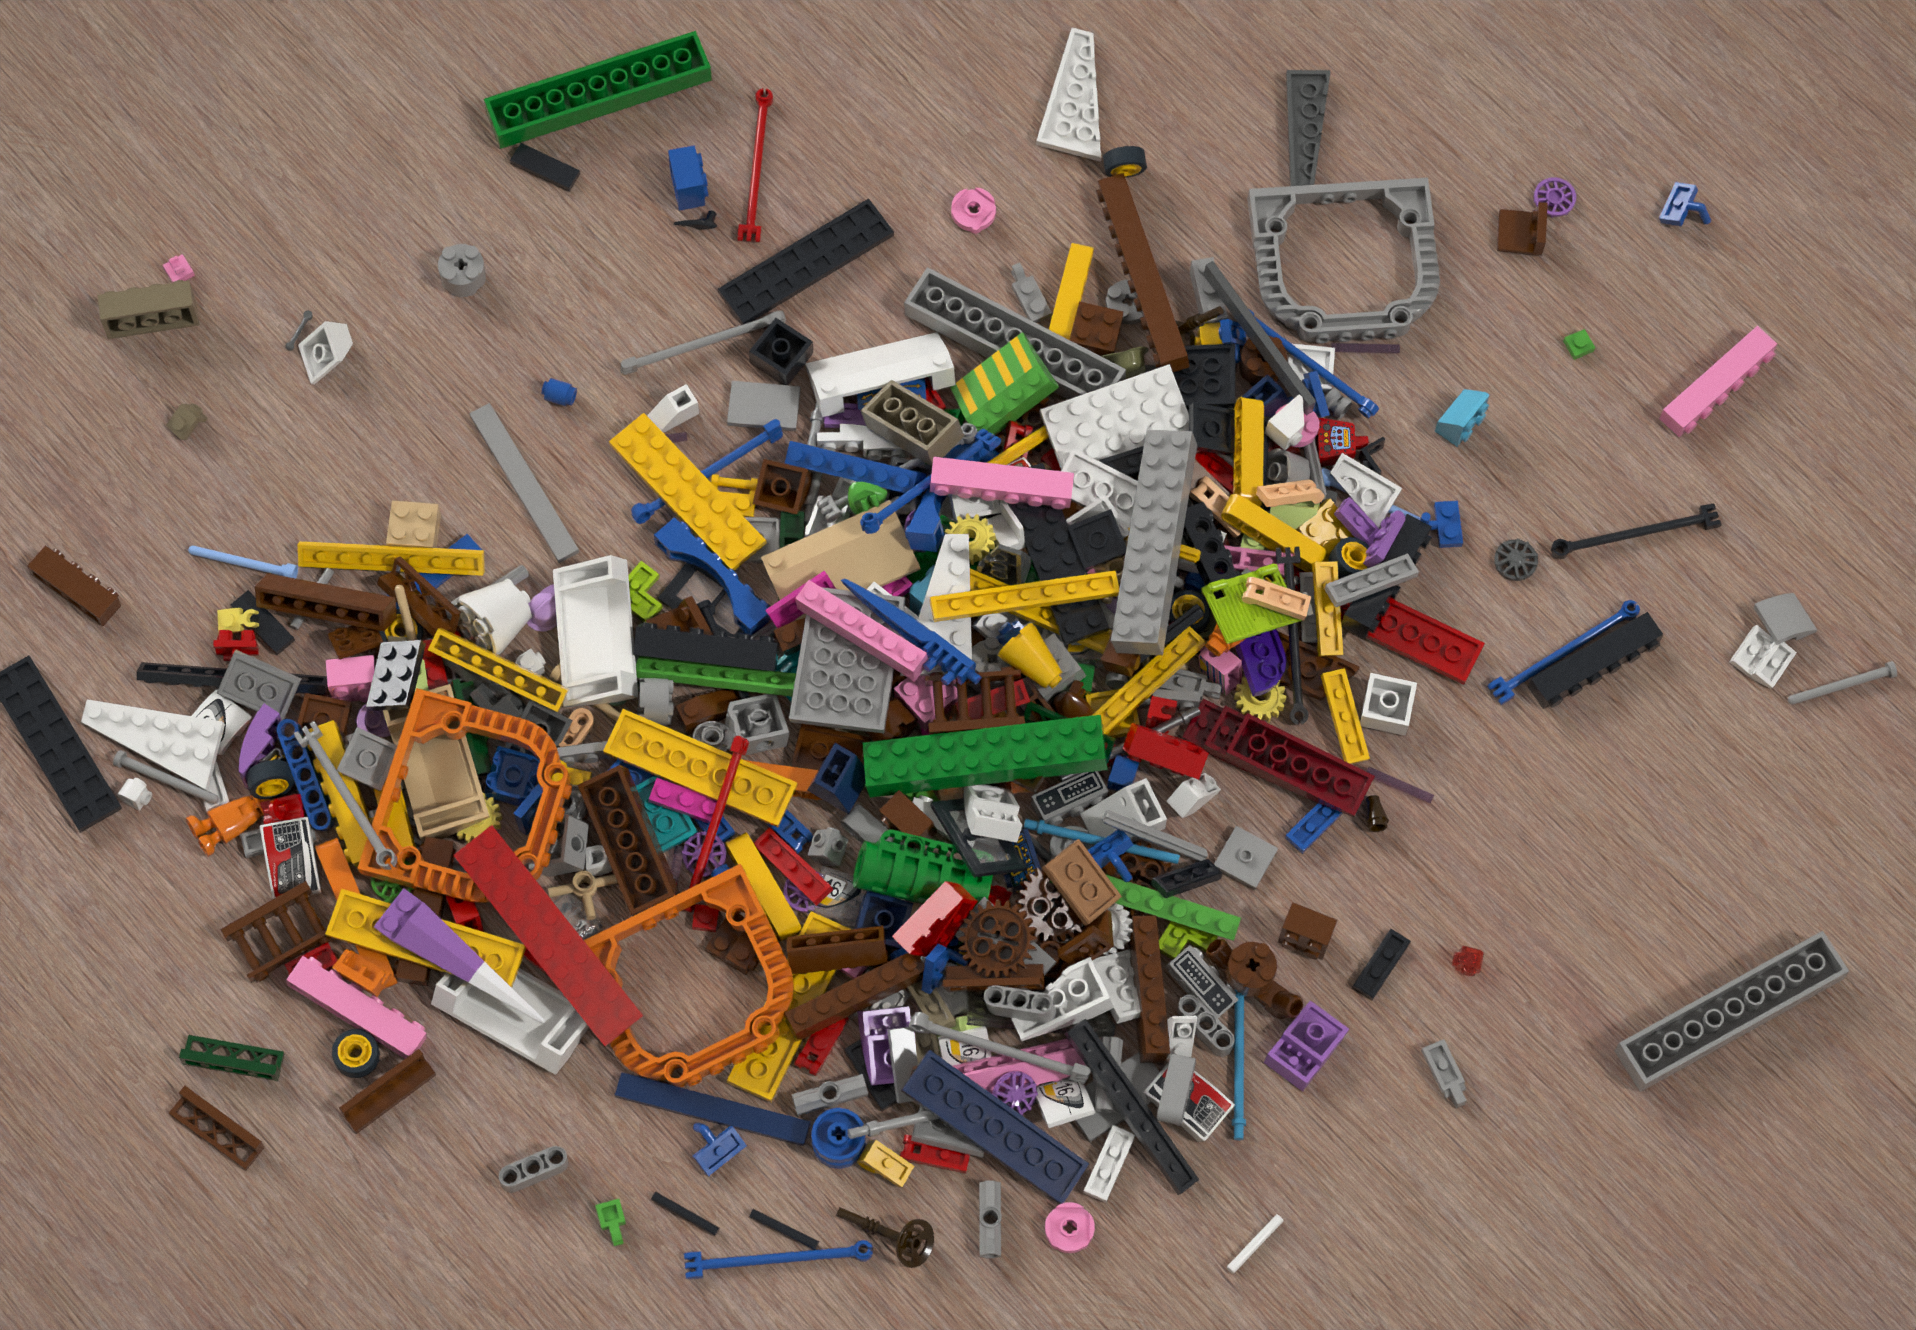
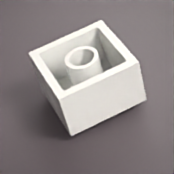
M1370 673L1360 725L1405 736L1410 722L1417 683Z

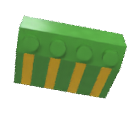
M1022 332L950 388L966 421L973 424L977 431L985 429L996 436L1007 427L1010 420H1017L1059 388V385Z

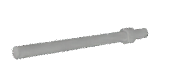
M925 1111L878 1123L875 1120L866 1122L864 1126L848 1129V1136L850 1139L865 1135L872 1137L879 1135L883 1131L939 1118L931 1112Z

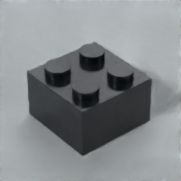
M775 318L749 350V362L782 385H789L813 355V341L778 318Z

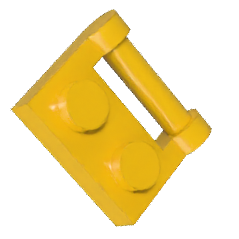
M712 474L711 483L717 489L719 486L750 489L749 495L730 492L721 493L744 517H754L756 505L753 504L758 479L743 480Z

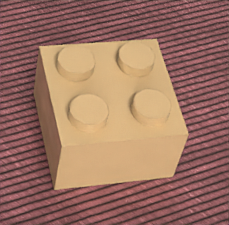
M392 501L386 545L437 548L441 520L439 504Z

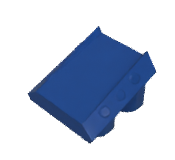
M498 746L493 757L490 773L486 778L485 796L487 798L492 797L497 801L520 806L536 786L537 769L540 761L536 756Z

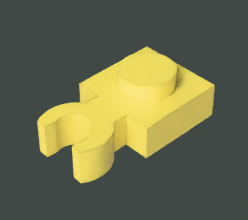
M242 608L217 610L218 633L219 630H230L233 633H240L244 630V625L251 628L259 627V623H251L250 617L259 614V611L249 609L243 614Z

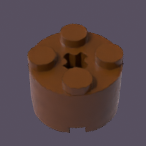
M1269 336L1287 361V352L1282 341L1277 337ZM1249 338L1242 348L1239 371L1243 379L1245 378L1252 386L1256 385L1267 374L1275 382L1279 381L1278 376Z
M895 697L889 702L884 733L865 731V733L873 741L907 738L918 724L916 721L918 719L900 699Z
M1246 942L1237 946L1230 955L1226 969L1229 985L1240 992L1241 995L1247 997H1256L1264 994L1272 985L1276 975V957L1269 946L1264 943ZM1248 967H1252L1253 969H1256L1255 972H1252L1251 968H1248Z

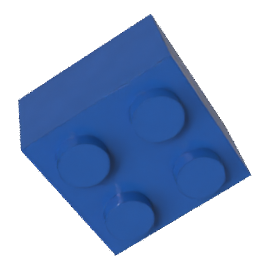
M695 145L668 150L670 174L679 211L705 206V197H708V184L706 174L703 173L701 153H696Z

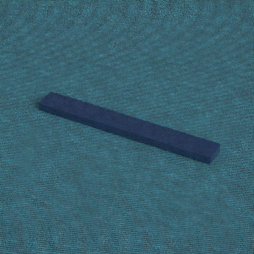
M621 1072L615 1092V1098L727 1127L733 1126L734 1129L804 1146L810 1126V1121L623 1072Z

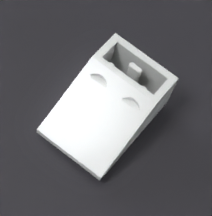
M1147 778L1124 787L1080 814L1089 834L1101 837H1108L1118 830L1103 823L1102 816L1106 810L1160 831L1165 829L1167 818ZM1126 833L1132 843L1141 839Z

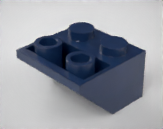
M1268 374L1242 396L1243 398L1262 400L1264 403V416L1268 417L1275 416L1279 408L1290 403L1284 390Z
M835 743L825 757L807 791L849 814L866 784L865 767L855 754Z

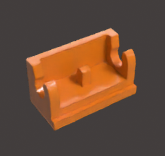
M348 949L342 953L336 964L332 967L343 978L355 983L376 997L379 996L392 976L391 973Z

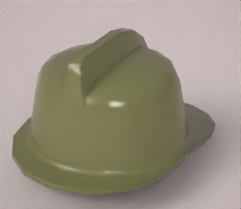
M1136 347L1124 352L1107 354L1101 357L1126 369V379L1146 372L1144 355L1148 352V348Z

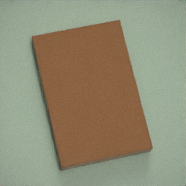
M1079 839L1075 840L1042 867L1085 926L1090 924L1122 897Z

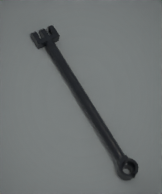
M1712 503L1700 506V514L1573 542L1557 539L1553 542L1550 551H1552L1551 555L1554 558L1564 559L1568 553H1572L1575 550L1700 523L1704 524L1705 530L1718 528L1722 524L1720 520L1711 521L1719 517L1718 512H1711L1716 509L1715 504ZM1556 549H1561L1563 553L1556 552Z
M1285 547V557H1281V548H1276L1277 565L1284 564L1285 584L1288 589L1295 591L1293 564L1301 562L1300 547H1294L1295 556H1291L1290 547ZM1296 622L1288 625L1294 708L1290 712V720L1295 725H1298V720L1295 719L1294 715L1296 712H1301L1303 719L1300 720V723L1303 725L1308 720L1309 713L1303 707L1298 624Z

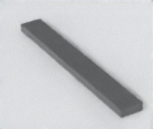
M1213 261L1206 264L1204 277L1292 397L1295 398L1299 394L1303 397V412L1307 416L1312 413L1316 403L1314 397Z

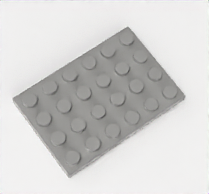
M823 588L900 636L898 632L879 618L851 591ZM876 594L904 611L905 597ZM806 614L789 722L884 733L894 669Z

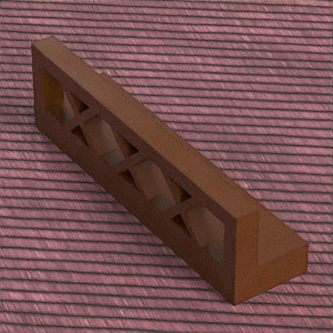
M401 556L395 558L391 573L379 577L377 585L390 597H395L397 603L395 587L402 585L411 616L433 637L438 628H443L455 634L461 611ZM400 569L404 570L406 579L400 574ZM415 581L419 584L421 593L417 590ZM430 595L434 598L436 606L432 604ZM445 609L452 615L451 620L447 617Z
M1026 964V968L1019 965L1017 967L1019 974L1011 970L1009 978L1004 973H1001L1000 978H996L994 973H992L990 978H987L985 975L986 970L979 975L976 972L978 966L973 969L969 966H946V980H943V988L947 992L986 991L991 986H1003L1022 990H1044V965Z
M418 1049L340 1106L341 1114L355 1133L358 1134L435 1077L436 1073L425 1060L424 1054Z
M184 1085L179 1092L181 1098L171 1109L169 1115L247 1171L265 1148L262 1141ZM185 1103H188L193 1107L194 1116L183 1118L178 1112ZM210 1119L213 1124V1130L202 1132L199 1129L198 1120ZM190 1121H195V1126ZM229 1133L232 1136V1144L221 1146L218 1143L217 1134ZM209 1135H214V1140ZM248 1147L253 1152L243 1162L237 1157L236 1148Z

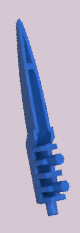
M848 579L841 580L861 602L910 643L927 653L929 659L923 664V668L926 671L930 672L935 666H941V671L946 673L941 678L944 685L948 686L955 679H958L960 685L967 679L975 684L981 680V676L975 672V662L935 631L930 630L921 622L873 592Z

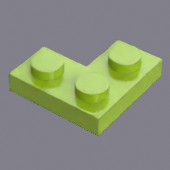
M640 561L628 575L631 613L643 622H646V620L655 617L663 606L646 593L660 578L659 574Z
M1171 921L1159 940L1160 953L1173 960L1182 952L1187 942L1206 952L1209 944L1218 939L1219 936Z

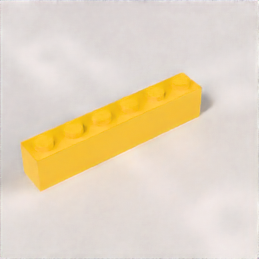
M438 628L428 648L429 651L556 712L560 711L570 690L443 628Z
M332 720L318 726L323 736L317 740L337 770L346 748L339 727ZM308 745L309 751H312V748ZM315 755L316 759L313 760L316 772H321L324 781L320 782L324 795H329L331 804H328L331 816L333 818L337 817L339 826L336 827L337 834L340 840L344 839L347 846L346 849H343L348 863L352 862L354 866L358 867L367 836ZM339 773L370 823L358 782Z

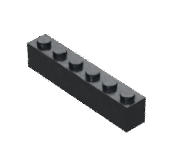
M1407 514L1405 522L1384 560L1377 565L1408 554L1416 566L1422 555L1419 553L1422 548L1426 549L1432 539L1429 536L1432 526ZM1399 584L1352 601L1344 614L1341 623L1342 628L1363 639H1366L1370 632L1374 634L1380 623L1378 618L1380 615L1385 616L1391 605L1388 603L1391 598L1395 600L1401 589Z
M1646 612L1532 677L1528 688L1543 709L1548 706L1553 708L1559 705L1563 698L1569 694L1571 697L1582 691L1583 686L1596 684L1602 679L1604 674L1608 672L1609 674L1615 673L1625 662L1632 663L1636 661L1644 651L1648 650V652H1651L1658 648L1663 633L1650 614Z
M643 622V626H636L633 655L777 671L780 644L779 642H774L775 637L760 636V640L751 639L750 634L737 633V637H728V632L713 630V635L704 634V629L690 628V632L680 631L681 626L667 625L666 629L657 628L656 623Z

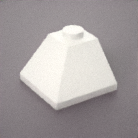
M325 321L298 345L311 384L315 385L342 362L351 348L353 342L347 324Z

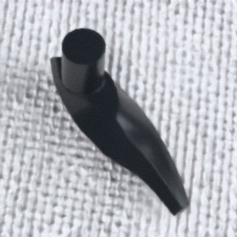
M710 210L706 218L674 222V225L689 226L697 229H713L717 227V224L714 222L717 213Z

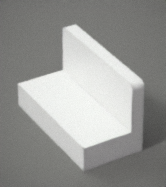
M1004 500L1000 501L1001 514L987 519L988 525L993 526V533L996 535L995 543L997 546L1002 544L1017 550L1025 548L1022 524Z

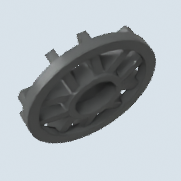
M1520 538L1503 542L1496 550L1494 556L1495 567L1503 577L1509 580H1525L1535 572L1538 565V554L1528 541H1522ZM1510 544H1515L1514 549H1513L1512 547H1510L1509 545H1510ZM1518 544L1524 546L1522 551L1517 549ZM1503 548H1505V549L1509 552V554H1507V553H1505V552H1503V551H1501V550H1502ZM1526 549H1529L1531 553H1525ZM1498 555H1500L1501 557H1503L1504 560H1502V561L1499 562V561H1498ZM1534 558V562L1526 561V559ZM1507 564L1508 567L1506 569H1501L1502 565ZM1526 566L1533 568L1528 572ZM1513 569L1515 576L1507 574V572ZM1522 569L1524 575L1519 576L1518 570Z

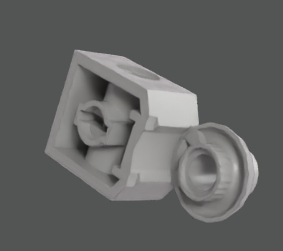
M765 694L730 702L725 724L716 721L701 723L694 730L693 739L725 752L731 748L734 737L739 735L749 741L746 755L786 747L789 730L777 695ZM712 739V740H715L716 742L711 743V742H709V741H707V740Z
M571 785L570 798L568 800L565 799L562 807L565 808L562 822H558L556 826V831H558L557 840L554 845L551 844L548 852L551 854L548 867H544L542 874L548 877L584 870L589 824L582 821V818L587 815L588 809L578 785ZM529 863V869L533 870L535 864Z

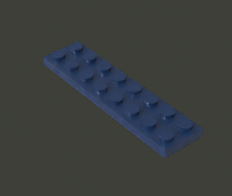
M931 1050L927 1051L901 1090V1092L1058 1204L1065 1202L1089 1165L1088 1162Z

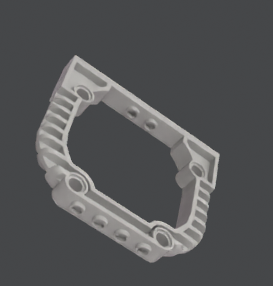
M1428 178L1249 189L1247 202L1261 298L1270 314L1283 322L1286 327L1296 330L1301 340L1323 344L1336 340L1348 342L1352 339L1368 341L1381 337L1393 339L1407 334L1411 323L1422 317L1434 303L1439 290L1440 274ZM1382 199L1383 207L1398 219V232L1404 237H1409L1415 275V289L1410 298L1392 301L1386 306L1384 311L1327 315L1316 306L1297 305L1287 294L1282 278L1279 245L1284 242L1286 237V220L1294 213L1295 204H1331L1342 201L1352 203L1357 200ZM1405 221H1412L1414 224H1408ZM1272 229H1277V230H1279V232H1278V233H1274V232H1272L1271 230H1272ZM1396 319H1401L1404 323H1398ZM1305 325H1311L1314 329H1308Z

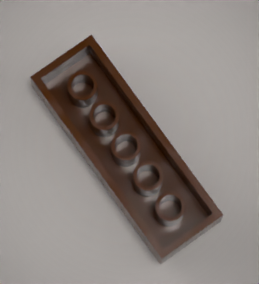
M618 765L578 784L631 916L637 915L679 894V889L629 769Z

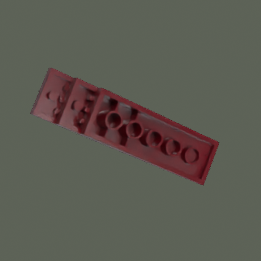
M1203 698L1198 707L1201 714L1192 718L1182 739L1196 743L1210 755L1259 778L1349 816H1355L1375 778L1374 775L1249 713L1244 715L1227 706L1222 708Z

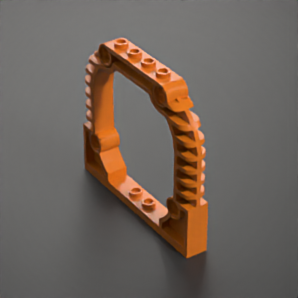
M416 688L371 825L385 848L395 853L397 864L393 867L390 863L392 858H388L385 864H389L392 869H382L376 862L377 853L367 838L357 868L359 872L369 877L414 889L421 888L465 901L490 902L468 873L425 862L417 848L413 846L402 847L392 829L387 827L394 802L398 803L401 796V789L399 788L401 781L405 780L408 774L409 767L407 762L414 742L424 744L443 734L452 740H458L469 732L519 745L531 751L540 761L537 769V779L543 793L526 846L514 851L523 865L527 863L535 864L534 869L530 873L535 880L540 878L543 868H547L550 862L551 854L548 853L551 844L554 845L557 840L558 831H556V826L558 822H562L565 808H562L564 801L570 798L572 791L570 775L567 768L561 764L557 747L552 738L540 726L526 719L473 706L471 702ZM451 722H460L458 728L454 730L448 728ZM555 773L563 774V778L560 781L551 780ZM409 856L416 857V861L412 865L405 864V860Z
M741 864L584 940L622 988V978L615 971L622 951L618 941L643 929L644 931L650 930L657 926V922L663 919H673L679 915L680 911L704 900L709 908L725 912L727 921L733 929L741 932L746 931L765 971L768 983L765 1006L749 1015L745 1023V1029L695 1054L688 1056L683 1052H671L659 1058L642 1049L631 1027L614 1039L610 1045L615 1055L625 1067L637 1075L653 1080L667 1079L671 1085L680 1088L687 1085L694 1086L699 1084L702 1078L709 1074L714 1076L724 1071V1067L731 1063L733 1065L739 1064L746 1060V1056L754 1052L759 1054L769 1048L768 1045L774 1043L779 1037L780 1030L778 1024L785 1018V1012L788 1011L793 999V974L766 913ZM740 912L745 913V918L742 921H734L736 914ZM770 1025L772 1027L767 1035L760 1034L763 1026ZM677 1068H682V1076L673 1078V1071Z

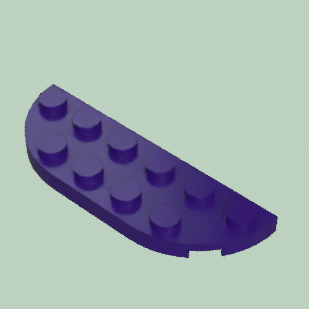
M1277 629L1246 638L1235 646L1239 659L1242 661V668L1253 697L1263 695L1272 690L1285 671L1286 656Z

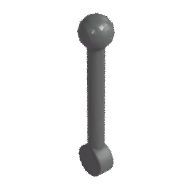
M307 310L303 313L304 319L291 341L285 345L288 351L294 349V343L305 324L313 318L311 311Z

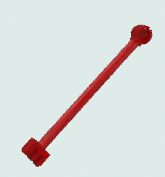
M764 88L759 89L755 95L759 110L746 225L739 224L737 241L743 240V233H747V242H751L752 234H756L755 242L760 243L762 229L761 226L755 225L767 110L773 103V94L767 88L765 89L767 97H761L764 94Z
M739 735L734 737L730 751L733 753L689 889L701 883L741 757L746 755L749 741ZM695 904L684 909V911L693 912Z

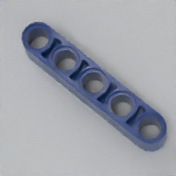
M290 719L282 720L277 726V734L298 792L301 794V800L309 822L317 830L328 831L334 826L335 818L331 816L328 807L330 803L327 795L325 796L320 784L322 781L319 773L315 770L312 753L309 751L308 746L302 748L294 734L287 737L285 735V728L292 724L295 727V732L298 731L302 738L305 737L301 725L296 721ZM296 747L303 749V755L299 759H294L293 750ZM309 769L311 771V778L304 782L301 779V773L303 770ZM317 791L319 793V800L317 803L311 804L309 796L312 792ZM325 813L328 818L327 823L324 826H319L317 823L318 816Z

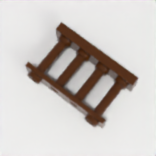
M1003 667L1001 671L977 672L981 676V680L978 683L981 685L983 716H981V719L971 720V717L968 715L966 684L973 683L971 680L967 679L960 685L958 679H955L949 684H957L959 718H957V721H947L944 715L942 689L944 684L941 681L944 673L932 672L929 676H925V686H933L935 719L933 723L928 724L929 735L1025 724L1024 716H1019L1016 713L1014 680H1020L1021 670H1015L1014 667ZM1004 681L1007 710L1005 717L995 718V715H992L990 682Z
M306 881L220 929L227 942L230 940L236 941L252 969V972L247 974L251 983L254 981L259 983L269 977L268 973L313 947L319 944L321 946L327 942L330 943L333 938L326 936L327 929L325 930L309 902V895L313 893ZM295 903L301 906L317 934L305 942L287 913L288 907ZM274 915L279 917L295 945L294 948L282 954L266 926V920ZM251 928L258 930L274 958L262 966L244 937L246 935L245 932Z

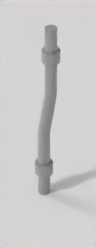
M817 401L815 410L812 411L810 418L812 425L808 445L812 446L817 445V433H819L820 426L824 423L825 417L821 416ZM812 470L813 476L809 495L806 496L804 503L806 507L804 514L805 525L809 524L813 506L818 498L822 472Z

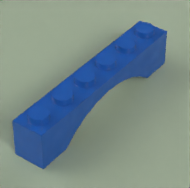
M794 441L789 442L785 464L858 482H867L902 493H906L926 478V473Z
M959 444L952 448L943 458L953 459L972 444ZM981 450L966 461L981 462ZM930 487L922 495L921 503L918 509L914 511L913 519L905 531V536L909 541L911 549L938 551L944 538L939 513L947 495L940 496L930 492Z
M674 517L654 534L655 545L670 560L693 564L707 571L720 583L730 599L734 623L745 634H754L771 620L765 611L769 608V605L764 600L757 599L754 596L753 589L748 584L743 585L738 580L739 577L731 568L727 569L716 553H711L707 550L705 542L700 537L695 538L690 533L691 530L683 521L679 522Z

